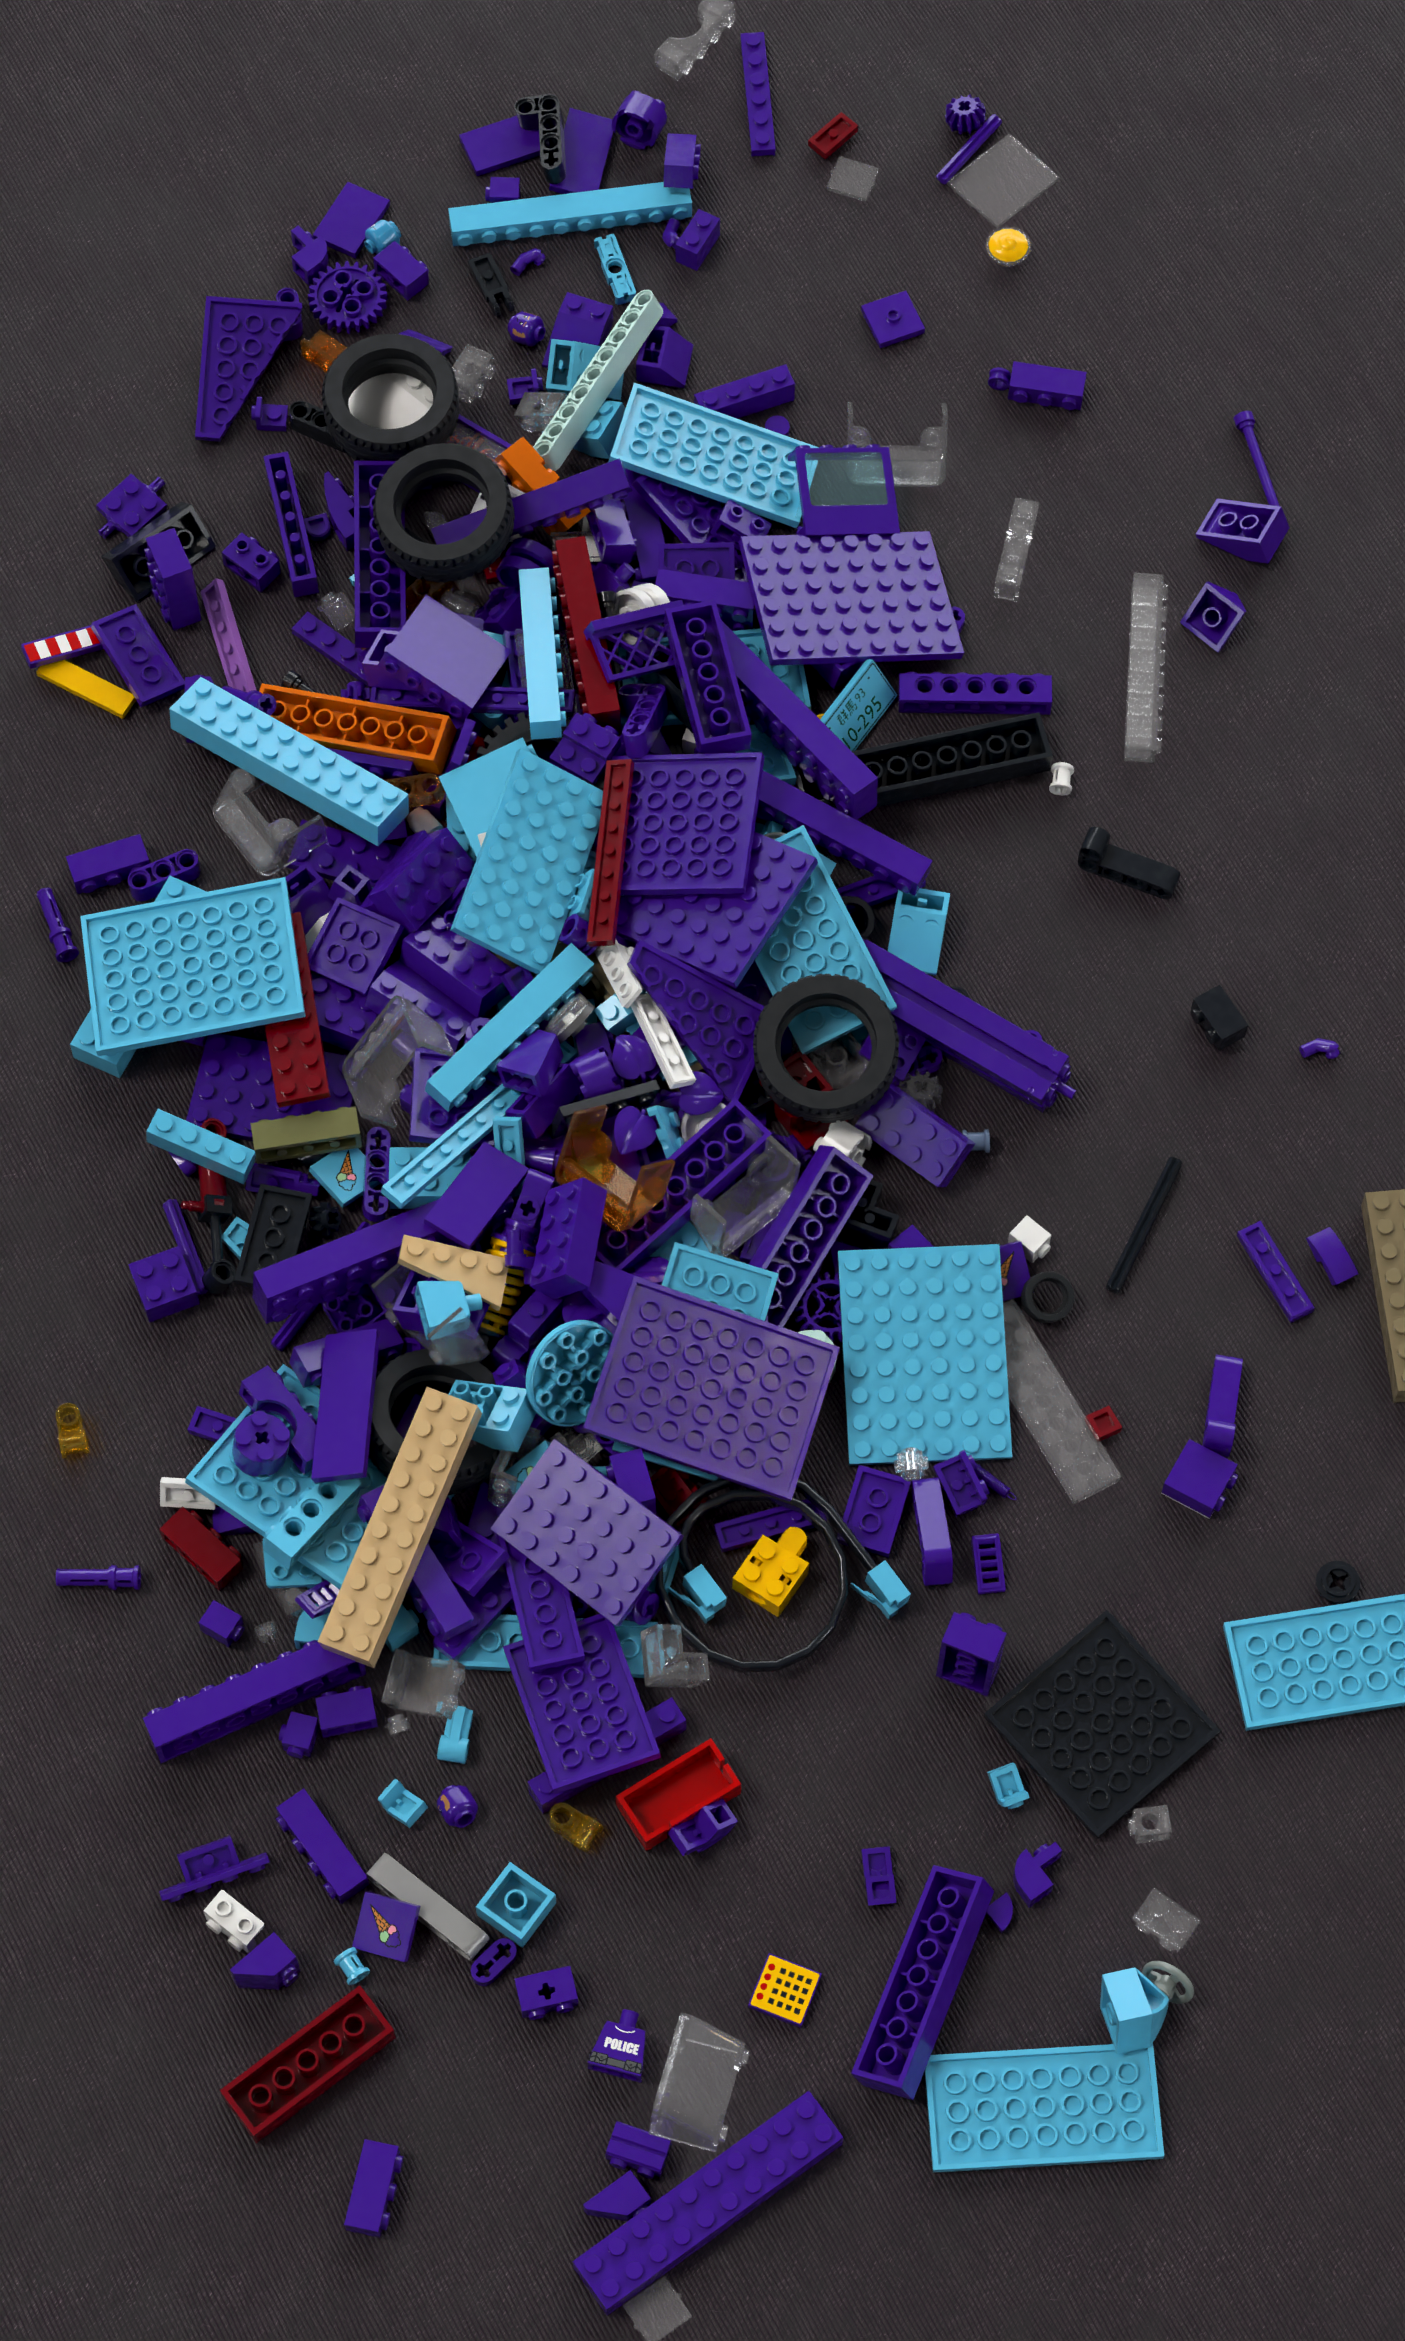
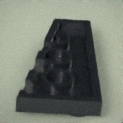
M656 1080L561 1106L548 1129L552 1139L618 1115L627 1106L636 1108L638 1106L650 1105L654 1102L660 1090Z

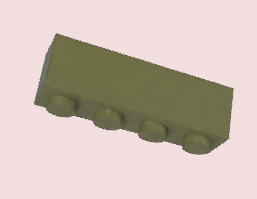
M340 1107L337 1110L315 1111L306 1115H289L281 1119H264L250 1123L257 1164L362 1147L356 1107Z

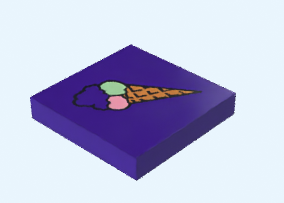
M1019 1240L1000 1246L1003 1301L1021 1297L1024 1284L1030 1279L1022 1242Z
M369 1891L365 1892L352 1947L394 1960L408 1962L421 1906Z

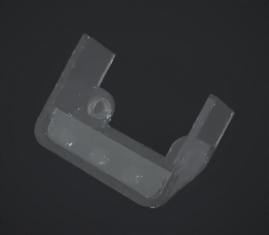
M847 402L846 445L854 444L857 445V448L871 445L870 432L865 427L853 426L852 402ZM941 403V426L925 429L920 437V446L880 445V447H889L894 486L935 487L944 482L946 478L948 428L946 403ZM882 460L846 461L847 478L853 485L885 486Z
M237 768L230 774L213 805L212 811L216 822L258 874L262 876L273 875L328 841L320 814L299 827L287 818H281L269 824L246 796L266 784V782L241 768Z
M396 995L388 1002L348 1054L342 1067L343 1076L361 1118L394 1129L397 1123L390 1108L400 1096L399 1085L396 1079L414 1057L415 1048H421L422 1046L450 1057L454 1053L442 1026L407 998Z
M771 1135L767 1137L764 1152L761 1155H754L748 1162L747 1175L715 1201L704 1200L698 1194L693 1196L690 1219L710 1253L727 1257L778 1216L796 1186L801 1163Z
M398 1263L371 1285L387 1310L384 1314L393 1326L397 1324L401 1326L392 1309L411 1269ZM461 1307L427 1335L430 1340H426L424 1332L404 1329L429 1351V1356L439 1366L442 1363L445 1366L480 1362L490 1355L483 1340Z

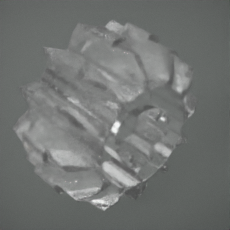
M918 1069L915 1071L914 1076L907 1073L905 1081L899 1083V1088L929 1110L934 1111L936 1104L941 1102L942 1096L940 1094L943 1090L942 1086L938 1085L937 1076L929 1078V1071H926L924 1075H920Z

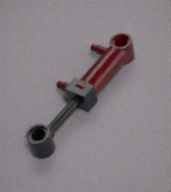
M209 1118L200 1126L222 1137H226V1127L218 1119ZM198 1165L201 1201H182L181 1208L197 1212L198 1222L210 1223L213 1263L210 1264L208 1270L203 1274L202 1282L207 1291L213 1294H220L234 1281L236 1275L234 1265L228 1260L223 1259L221 1224L232 1215V1199L230 1196H227L226 1177Z

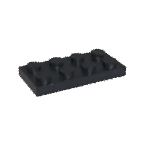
M260 1184L236 1271L235 1284L253 1288V1273L255 1271L298 1255L313 1200L311 1193Z

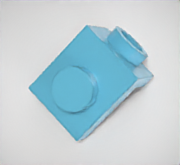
M1012 1762L987 1772L997 1802L1001 1806L1008 1809L1017 1808L1024 1804L1023 1800L1030 1798L1028 1792L1024 1790L1015 1763Z
M394 1779L378 1797V1801L386 1812L409 1828L428 1808L423 1800L406 1790L397 1779Z

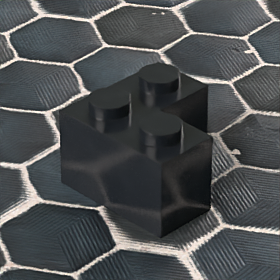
M874 1180L870 1181L839 1234L880 1249H888V1244L893 1240L897 1230L899 1215L877 1208L882 1194V1183Z

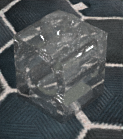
M1167 1805L1133 1810L1131 1818L1128 1819V1829L1130 1836L1135 1835L1136 1844L1170 1839L1172 1829ZM1151 1820L1155 1823L1156 1828L1148 1830L1143 1827L1141 1822Z

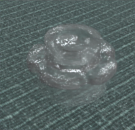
M403 1713L388 1718L389 1724L384 1726L385 1729H388L390 1736L411 1729L409 1724L411 1718H404Z

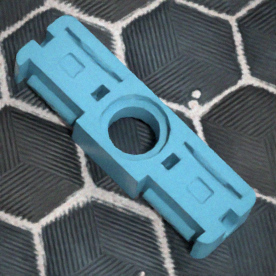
M606 235V239H602V237L595 238L594 248H597L602 270L615 296V303L621 305L631 302L636 296V289L615 235ZM615 265L622 269L618 273H611L608 270L611 266Z

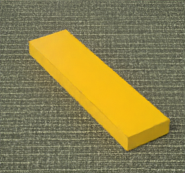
M66 660L40 666L36 671L38 677L124 719L136 701L132 693Z

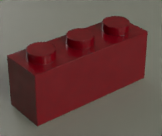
M182 1506L159 1529L161 1537L216 1589L221 1591L243 1569L242 1556L233 1546H225L221 1542L223 1540L215 1529L210 1528L208 1530L202 1524V1518L195 1511L191 1510L188 1512Z

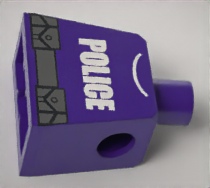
M623 2009L619 2023L606 2021L588 2059L589 2070L641 2083L646 2032L635 2028L639 2016L637 2012Z

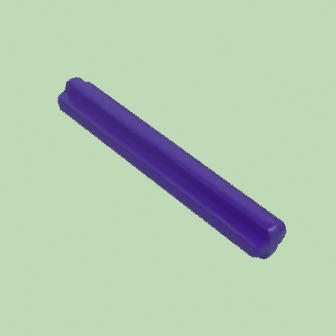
M992 114L936 175L937 180L941 184H946L1002 124V120L996 114Z
M169 1199L163 1203L164 1212L177 1246L180 1247L197 1294L203 1295L208 1292L202 1282V1276L205 1273L179 1203L176 1199Z

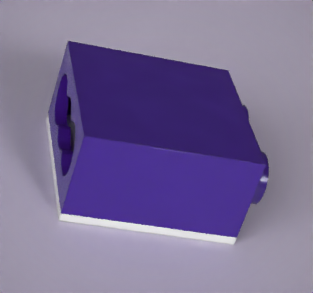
M1189 1439L1164 1482L1161 1494L1210 1519L1214 1510L1217 1512L1221 1510L1226 1500V1497L1223 1496L1226 1489L1232 1490L1239 1476L1235 1474L1238 1464Z

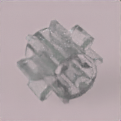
M905 1448L901 1453L897 1454V1460L894 1461L895 1472H900V1476L906 1481L919 1480L922 1476L926 1475L925 1469L929 1468L928 1457H923L922 1451L917 1448Z

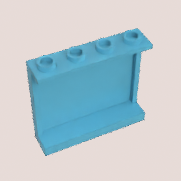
M523 737L439 776L445 793L476 857H478L481 849L478 834L485 833L488 830L516 752L522 748L537 756L532 744L527 746Z

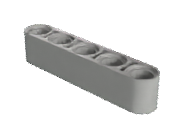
M383 1853L366 1873L368 1879L390 1898L421 1906L417 1920L469 1961L477 1955L490 1939L481 1928L390 1855Z

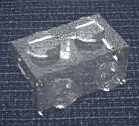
M1156 1888L1152 1889L1138 1912L1132 1917L1137 1922L1135 1926L1147 1935L1153 1933L1160 1938L1159 1943L1172 1952L1174 1949L1176 1951L1183 1949L1201 1922L1200 1919Z

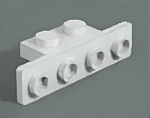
M615 940V945L598 946L594 952L622 1007L628 1009L641 994L644 987L627 965L634 947L630 946L627 948Z

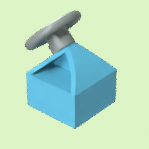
M1151 1961L1144 1965L1142 1973L1134 1967L1102 1974L1100 2009L1117 2054L1150 2047L1162 2027L1169 2002L1184 2004L1193 1998V1985L1181 1970L1163 1961ZM1153 1970H1163L1171 1975H1161ZM1179 1981L1185 1988L1184 1995H1180L1176 1988Z

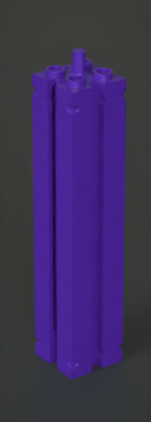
M863 939L898 1009L892 1011L891 1015L926 1038L925 1045L935 1047L942 1052V1055L1023 1102L1033 1105L1034 1108L1042 1113L1046 1107L1051 1108L1058 1096L1056 1091L1070 1099L1074 1097L1077 1090L1066 1085L1071 1076L1068 1055L1055 1050L1053 1046L871 941Z

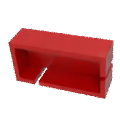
M712 1738L616 1795V1806L645 1851H648L666 1840L667 1832L672 1827L693 1819L702 1807L721 1799L728 1802L741 1794V1783L729 1764L725 1765V1758Z

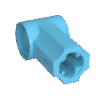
M457 1705L449 1707L444 1735H441L439 1742L438 1760L461 1764L466 1763L473 1710Z

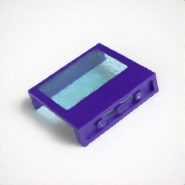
M850 444L842 448H834L833 445L810 448L809 445L797 446L787 456L788 461H795L799 486L804 527L797 535L809 537L824 535L847 536L849 534L855 536L871 534L893 535L900 533L889 447L871 444L866 447L857 448V445Z

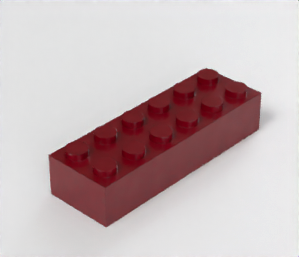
M359 1985L223 2087L220 2093L224 2101L257 2143L396 2038L394 2029Z

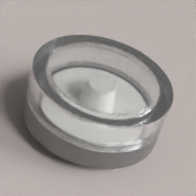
M578 993L554 1014L543 1031L556 1034L561 1044L570 1035L575 1037L588 1023L585 1019L595 1007L581 993Z

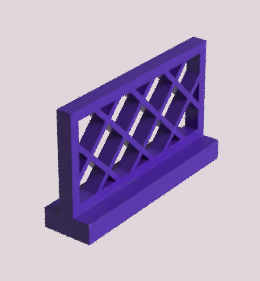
M682 600L610 616L589 623L583 632L586 640H591L607 683L675 667L671 649L660 644L663 635L667 636L665 626L662 627L660 625L664 624L665 609L684 606ZM646 628H653L660 632L657 641L644 635ZM629 633L638 638L634 647L621 640L623 634ZM606 638L615 643L612 651L610 652L602 648L599 640ZM641 640L653 646L650 655L637 649ZM618 646L631 652L627 661L614 654ZM656 649L669 655L667 662L662 663L653 658ZM634 654L647 661L644 667L638 668L630 663ZM611 660L624 666L621 673L612 674L609 666Z

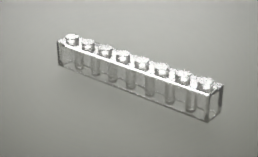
M1133 573L1124 761L1154 763L1156 753H1161L1162 738H1157V731H1162L1163 716H1158V709L1163 708L1164 697L1163 694H1159V687L1164 685V672H1160V665L1165 663V650H1161V643H1165L1166 628H1162V621H1166L1167 606H1163V600H1167L1168 585L1163 584L1164 574Z

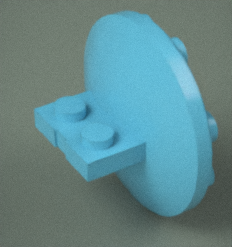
M574 1320L553 1329L538 1344L528 1364L526 1392L532 1408L544 1420L564 1427L576 1426L585 1422L613 1338V1334L608 1329L593 1321Z

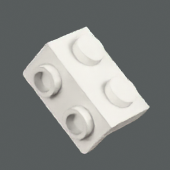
M221 1890L203 1910L206 1920H208L206 1925L216 1934L222 1932L229 1937L227 1942L239 1952L243 1949L249 1954L257 1946L254 1938L264 1928V1923L228 1893Z

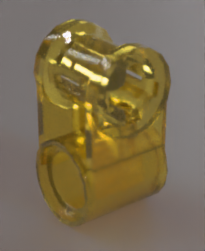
M72 1403L60 1405L56 1411V1422L62 1458L64 1459L67 1458V1455L80 1452L90 1453L86 1431L78 1407ZM73 1414L76 1416L73 1422L65 1423L62 1421L66 1415Z
M557 1803L550 1810L549 1825L551 1829L578 1849L589 1852L591 1849L590 1843L598 1832H602L603 1826L592 1817L581 1813L567 1803ZM559 1813H564L569 1816V1821L560 1824L555 1821L554 1817Z

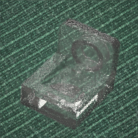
M332 591L320 599L322 604L317 609L319 612L324 611L337 631H340L355 620V609L343 591L334 594Z

